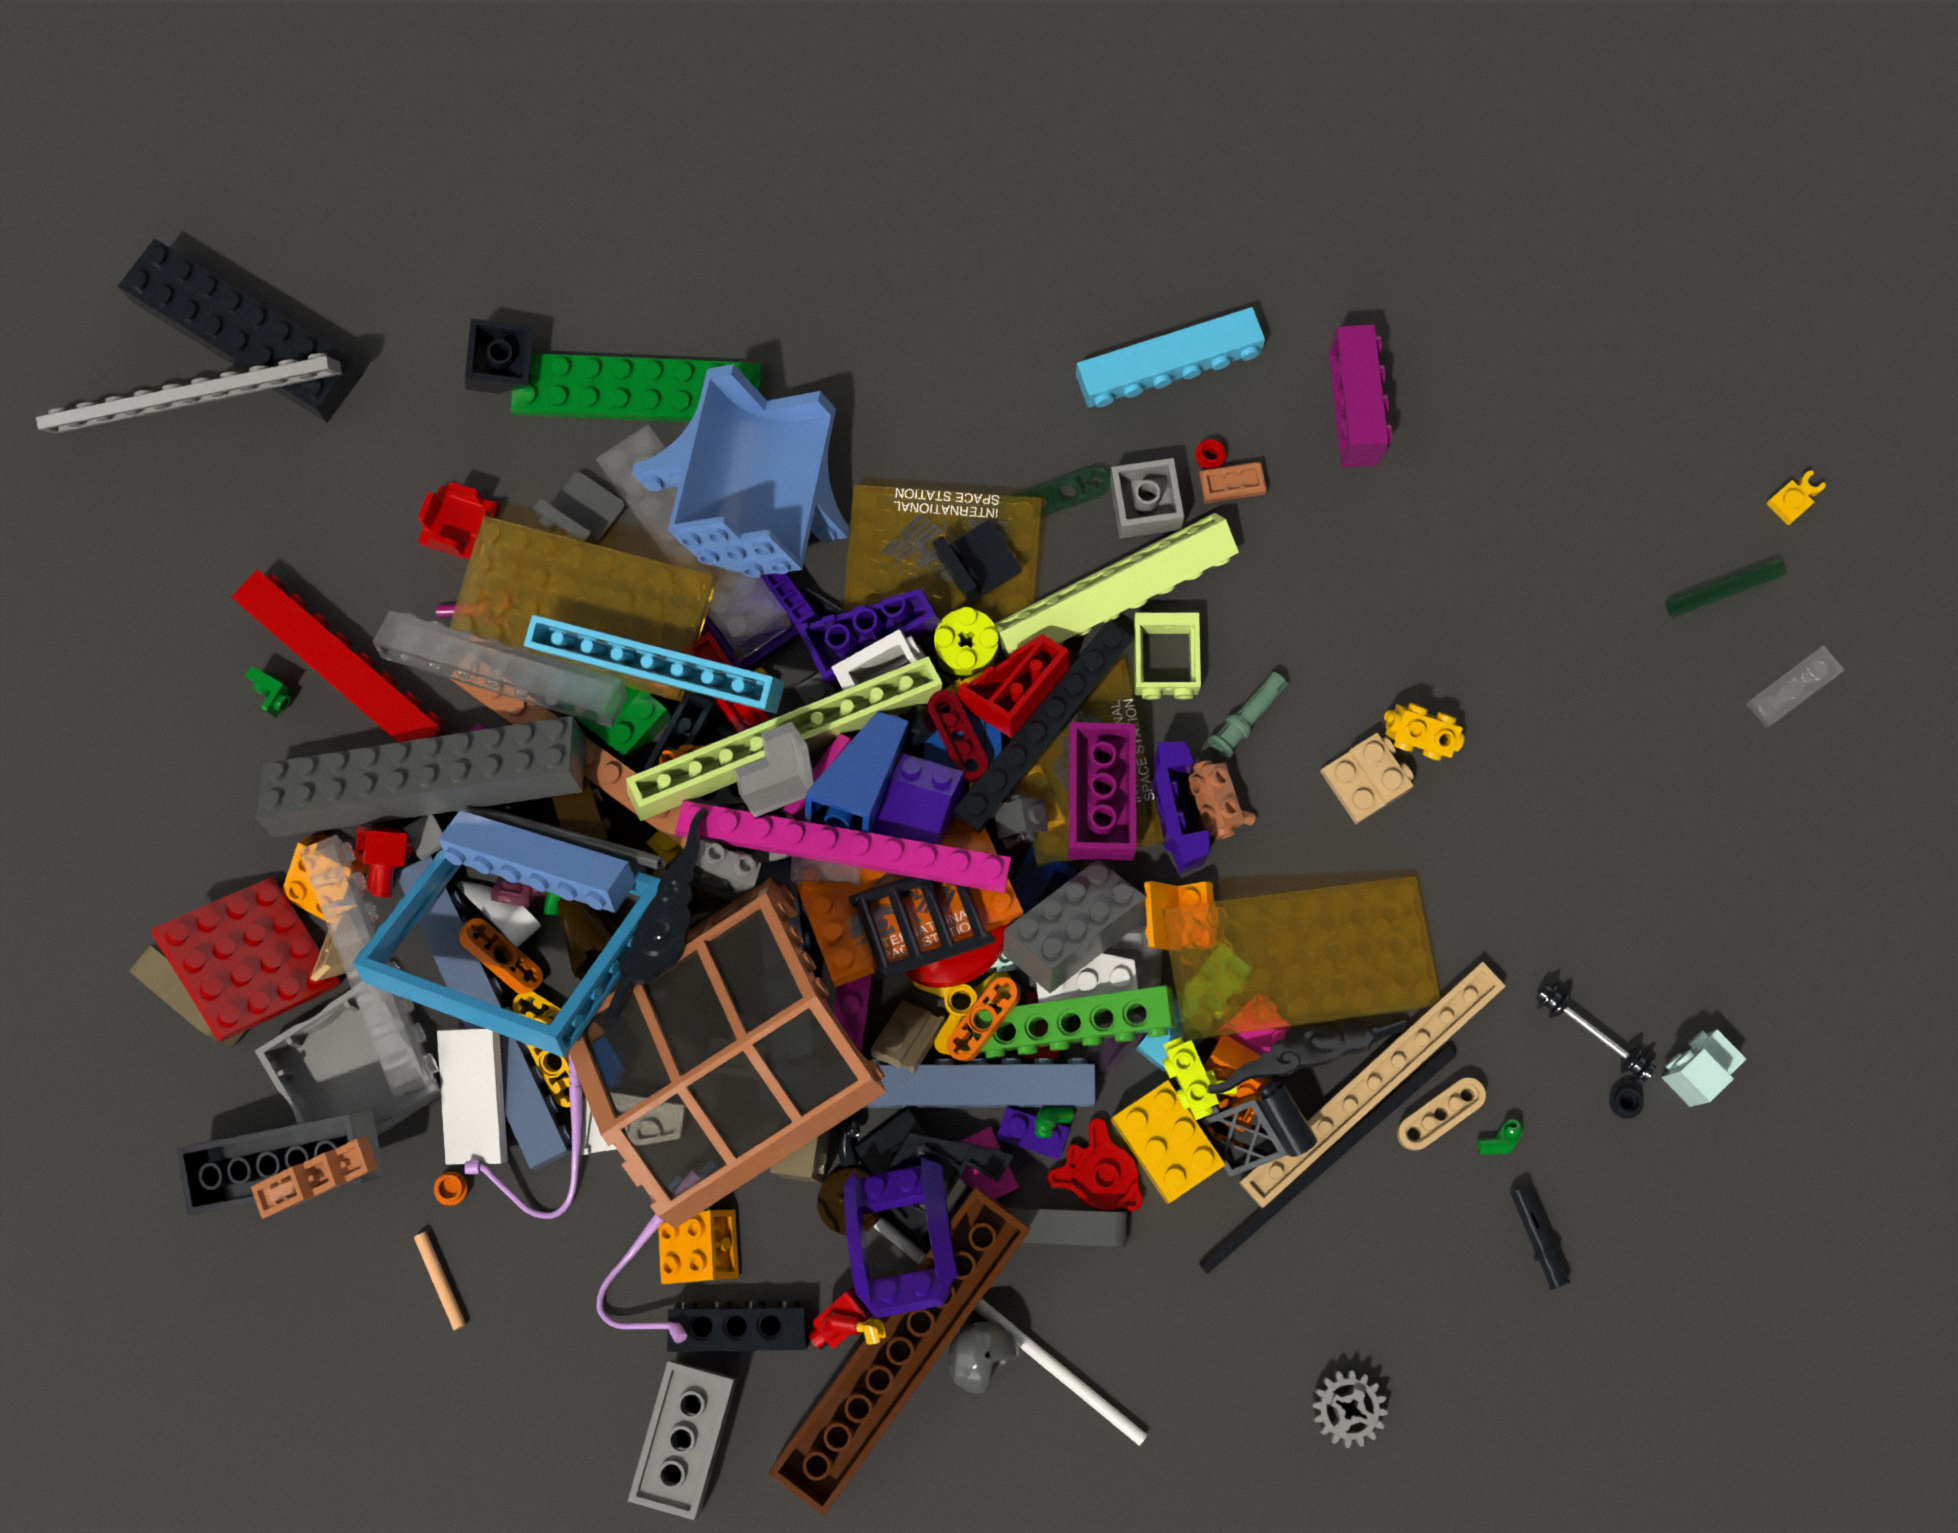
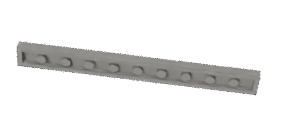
M325 353L311 354L308 356V360L300 362L295 359L282 360L278 362L279 366L276 367L254 366L249 368L250 372L243 374L239 372H225L220 374L219 379L191 380V385L169 384L163 386V390L158 392L141 390L134 392V397L112 396L105 398V403L101 404L84 402L77 404V409H51L48 411V415L36 417L38 430L58 434L342 374L340 361L328 357Z

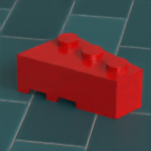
M1041 634L1009 654V658L995 667L991 665L983 670L984 674L970 683L964 682L959 685L958 693L962 707L1012 739L1069 670V650Z

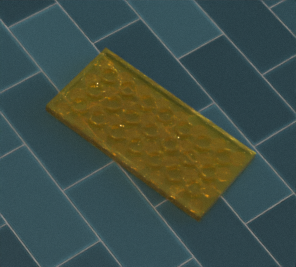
M483 515L482 524L475 540L447 637L681 702L684 689L539 652L525 647L524 642L531 617L536 615L693 656L696 653V646L701 636L717 578L715 576Z
M1416 876L1167 907L1162 910L1184 1041L1430 1008L1441 1000Z

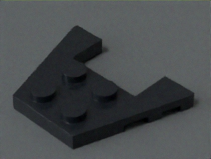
M909 1130L884 1173L921 1166V1158L940 1164L944 1168L943 1180L947 1199L967 1165L998 1182L1012 1160L1013 1153ZM925 1202L891 1209L915 1234L918 1241L929 1250L931 1243Z

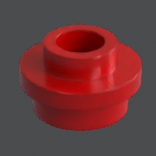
M1204 440L1197 446L1195 451L1197 464L1205 470L1220 468L1226 459L1225 447L1217 440ZM1212 452L1216 458L1209 460L1205 457V454Z

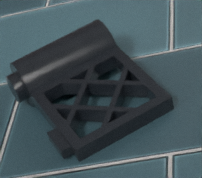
M1274 1079L1268 1080L1257 1088L1258 1093L1223 1108L1216 1104L1212 1106L1214 1113L1197 1120L1198 1125L1225 1163L1224 1169L1229 1177L1286 1155L1290 1157L1302 1155L1317 1143L1318 1139L1284 1082H1276ZM1251 1107L1258 1118L1257 1125L1239 1120L1240 1111ZM1220 1121L1231 1125L1228 1137L1215 1133L1210 1123ZM1235 1127L1254 1134L1251 1145L1232 1139ZM1257 1136L1271 1140L1276 1149L1265 1151L1254 1147ZM1229 1147L1248 1153L1246 1160L1234 1165L1227 1153Z

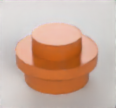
M457 1172L442 1174L434 1185L436 1199L448 1206L461 1203L468 1193L467 1180Z

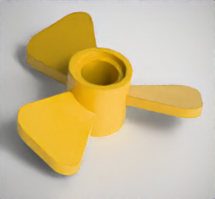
M1007 972L993 973L974 989L967 984L948 988H933L913 981L914 986L919 990L944 998L945 1007L950 1016L934 1041L935 1048L939 1053L950 1055L947 1049V1042L951 1034L992 981L999 977L1011 979ZM1009 985L1007 988L1000 986L998 989L1001 994L1000 998L996 1003L991 1002L989 999L987 1004L997 1005L1002 998L1009 1000L1012 996L1008 992L1011 986ZM958 994H966L971 999L970 1006L965 1010H957L952 1005L953 998ZM969 1038L967 1040H958L957 1044L960 1046L958 1053L961 1051L968 1053L971 1048L967 1045L970 1040Z

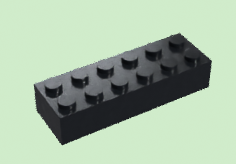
M373 1109L176 1148L188 1215L256 1203L251 1186L292 1166L304 1163L324 1152L334 1150L364 1136H367L379 1169L339 1187L384 1177Z

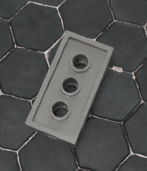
M676 1360L667 1361L628 1502L692 1520L700 1516L736 1389L737 1377ZM690 1394L697 1396L701 1401V1409L697 1414L687 1409L686 1400ZM680 1429L686 1430L691 1436V1444L688 1448L681 1447L677 1442L676 1436ZM670 1464L676 1465L681 1471V1479L678 1483L672 1482L667 1476V1468Z

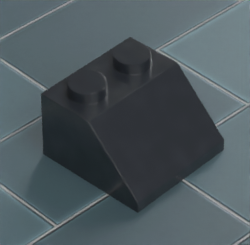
M471 318L465 372L466 390L501 393L529 387L534 326Z

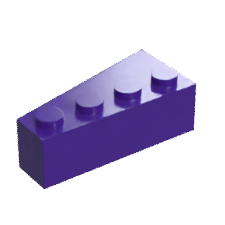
M920 588L883 599L880 603L869 606L862 605L852 608L853 611L836 616L832 614L822 617V620L809 624L805 622L796 625L823 679L832 687H836L840 683L831 668L832 666L899 629L906 638L912 636L916 641L934 631L938 624L942 622L930 598Z

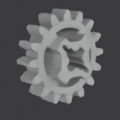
M1348 1370L1346 1378H1343V1375L1336 1371L1334 1372L1335 1381L1332 1382L1325 1377L1322 1379L1326 1386L1324 1391L1315 1388L1314 1392L1320 1397L1319 1402H1311V1406L1319 1409V1414H1316L1312 1419L1314 1422H1323L1324 1425L1319 1430L1322 1435L1329 1432L1332 1433L1330 1442L1336 1444L1340 1438H1343L1344 1447L1350 1448L1352 1440L1355 1439L1357 1445L1362 1447L1364 1446V1436L1372 1440L1376 1439L1375 1433L1372 1431L1374 1427L1384 1428V1425L1378 1419L1379 1416L1388 1415V1411L1379 1407V1404L1384 1402L1386 1398L1383 1395H1375L1379 1388L1377 1383L1366 1384L1368 1375L1362 1374L1356 1380L1355 1371ZM1352 1385L1347 1393L1341 1395L1333 1393L1334 1390L1341 1386ZM1365 1393L1371 1403V1413L1366 1411L1363 1402ZM1354 1400L1352 1406L1362 1416L1348 1414L1345 1418L1346 1411L1336 1401L1351 1403ZM1327 1404L1332 1406L1335 1415L1334 1424L1329 1420ZM1359 1422L1365 1424L1358 1431L1346 1432L1347 1430L1349 1431L1350 1426Z

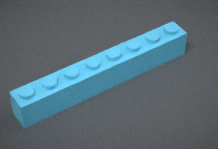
M536 615L531 617L524 642L525 647L539 652L777 714L785 685L784 681L772 676Z

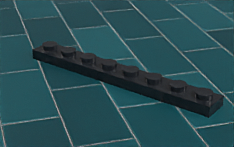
M1108 621L953 810L954 816L980 834L1133 646L1135 637L1111 621Z

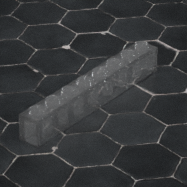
M389 611L372 641L383 659L610 728L613 727L628 696L622 680L612 673L606 672L601 674L594 672L582 664L571 665L564 663L552 655L544 657L534 654L525 647L518 646L514 648L507 646L495 638L484 639L477 637L470 631L464 629L457 631L447 628L438 621L427 622L420 620L407 612L400 614Z
M334 835L298 850L392 1095L402 1098L437 1083L434 1073L439 1072L437 1063L432 1053L426 1055L422 1042L427 1041L426 1035L419 1022L414 1024L410 1014L411 1011L415 1010L413 1002L363 983L353 964L358 953L364 949L377 932L375 921L379 920V915L373 902L367 903L363 891L368 888L360 871L355 873L351 861L356 860L350 843H344L337 835ZM388 959L385 963L387 966L400 970L396 961L391 963Z

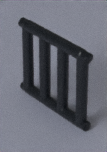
M908 876L850 895L849 902L852 904V907H857L877 967L874 968L875 979L880 980L994 943L995 939L991 931L986 932L971 888L955 884L973 936L956 942L953 940L933 884L936 881ZM920 887L941 944L940 947L925 952L921 951L901 894ZM889 897L909 957L890 963L869 904Z

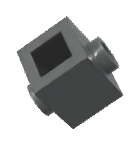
M1019 794L1010 797L1011 802L1003 804L995 814L997 834L1000 840H1017V843H1028L1037 840L1036 835L1049 831L1044 799H1030L1029 794Z

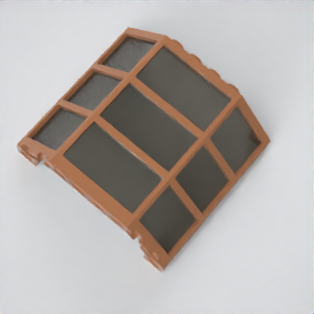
M773 876L691 928L686 937V947L681 959L672 968L661 973L653 982L646 985H636L631 990L618 1021L611 1020L605 1016L618 987L616 983L569 1051L600 1135L608 1146L613 1144L625 1160L622 1166L637 1187L642 1185L651 1198L652 1203L650 1206L660 1219L673 1228H677L886 1093L881 1079L885 1077L881 1067L874 1059L868 1061L858 1051L831 1011L825 999L829 992L819 977L815 978L812 971L816 969V966L806 951L802 952L800 945L804 943L796 928L794 926L790 927L788 923L791 916L794 918L798 915L793 904L797 900L794 892L787 883L781 885Z

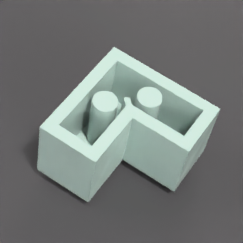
M1718 1029L1708 1033L1704 1031L1698 1033L1688 1043L1692 1047L1683 1055L1681 1053L1677 1054L1665 1065L1668 1071L1661 1078L1689 1107L1711 1102L1734 1079L1731 1074L1746 1060Z

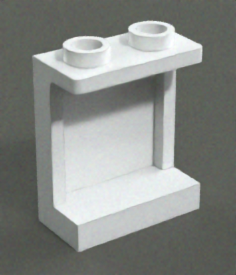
M899 629L831 668L844 691L909 663L923 659L926 656L913 637L909 636L906 638Z

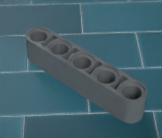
M1008 1208L1031 1226L1030 1232L1021 1244L1126 1247L1127 1213Z

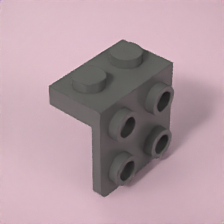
M576 472L551 504L540 498L533 509L539 517L537 522L551 533L554 530L564 536L562 539L571 547L577 550L580 547L591 554L624 511L625 504L623 500L584 474Z

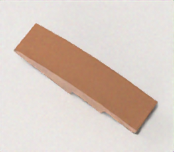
M364 1136L251 1186V1190L261 1218L264 1219L379 1169L369 1139L367 1136Z

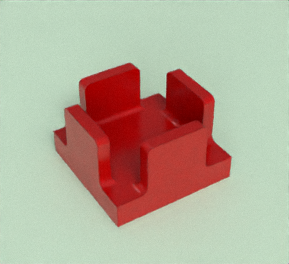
M449 482L448 487L440 485L437 495L433 492L427 493L418 515V521L423 526L418 543L421 546L479 564L501 506L499 503L484 499L476 489L454 482Z

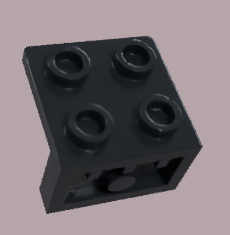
M986 521L951 544H948L943 536L932 542L938 559L969 605L1022 572L1020 565L990 521Z

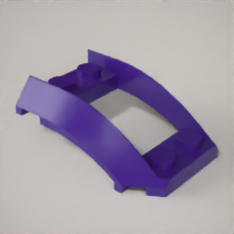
M921 1158V1166L858 1178L854 1171L844 1184L846 1233L855 1293L875 1318L942 1306L950 1294L949 1288L954 1278H958L949 1226L946 1191L944 1189V1168L942 1165ZM925 1202L935 1268L871 1281L863 1214Z

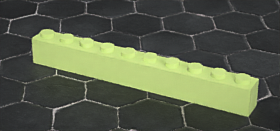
M929 656L628 777L626 778L627 794L640 821H643L682 805L683 801H692L737 782L734 769L765 758L761 733L792 722L806 742L808 751L811 752L833 743L840 733L848 737L860 732L877 712L899 716L908 712L915 704L921 706L928 704L930 697L935 692L941 690L943 683Z

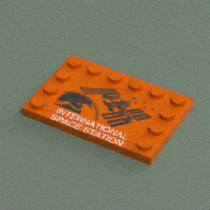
M954 816L941 845L997 855L986 828L979 834ZM824 862L793 873L792 877L834 987L873 974L874 968L877 967L857 907H852V904L849 902V896L908 876ZM1007 879L1005 893L970 887L986 932L1015 922L1023 916V910L1009 879ZM933 882L954 942L973 936L955 884ZM917 887L902 892L901 894L921 951L925 952L940 947L941 944L921 888ZM889 897L870 902L869 904L889 963L909 957Z

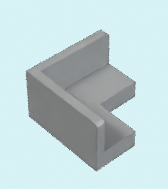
M792 722L761 733L765 758L734 769L739 794L754 817L806 798L808 789L814 784L808 746Z

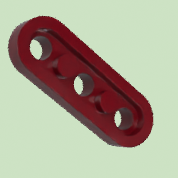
M939 690L928 701L929 715L955 769L964 771V780L970 782L977 781L988 769L987 756L957 695L949 690ZM943 704H947L951 709L948 713H941L938 708ZM957 732L962 733L964 739L956 742L952 739L953 734ZM969 761H975L978 767L971 771L966 768V764Z

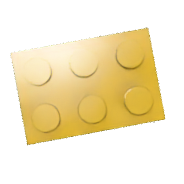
M1169 1080L1111 1119L1166 1204L1171 1203L1225 1166V1163L1188 1109L1183 1110L1175 1089Z

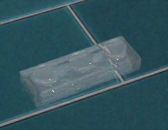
M1823 645L1746 704L1764 726L1768 728L1838 676L1844 669Z

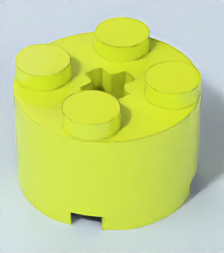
M962 607L949 613L941 620L942 623L938 624L935 631L934 644L937 661L943 670L958 679H966L991 665H995L998 656V632L994 623L987 615L970 607ZM963 641L966 643L970 641L972 642V647L970 648L968 645L961 647V643Z

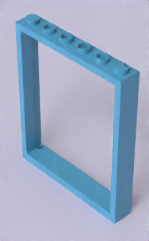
M441 849L353 961L363 983L565 1058L618 982L621 975L619 970L620 960L627 949L632 946L637 925L644 911L657 895V888L661 879L631 869L636 883L629 893L640 896L639 900L550 1025L385 965L461 866L449 862L444 856L443 849Z

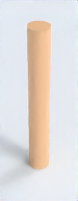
M427 1232L416 1235L414 1237L451 1326L453 1330H457L465 1326L466 1322Z

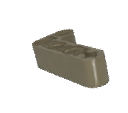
M149 944L129 969V972L205 1035L217 1040L162 950ZM246 1031L221 1043L233 1048Z

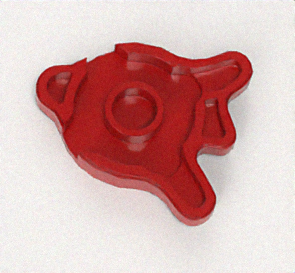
M1095 1118L1091 1120L1088 1125L1089 1146L1082 1148L1077 1144L1070 1145L1067 1149L1065 1165L1052 1169L1047 1175V1182L1051 1187L1071 1190L1083 1203L1099 1211L1116 1209L1136 1211L1143 1203V1196L1138 1184L1137 1165L1123 1148L1117 1146L1110 1139L1106 1122L1103 1119Z

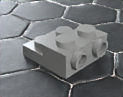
M711 839L700 840L699 857L693 869L691 886L733 902L755 887L761 863L753 860L752 856L746 852L726 850L717 841Z

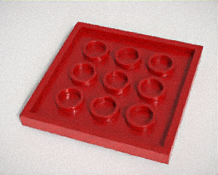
M270 877L155 926L151 932L219 1043L337 988L340 984L337 976L320 981L310 979L320 949L274 877Z

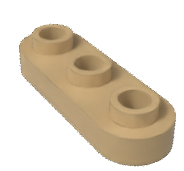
M1463 1078L1452 1084L1401 1121L1397 1128L1399 1143L1404 1148L1412 1151L1423 1149L1484 1104L1486 1092L1483 1085L1474 1078ZM1464 1089L1471 1092L1472 1098L1469 1102L1464 1101L1461 1097V1092ZM1437 1108L1445 1112L1443 1121H1439L1435 1117L1434 1113ZM1411 1127L1419 1132L1416 1140H1412L1408 1136V1130Z

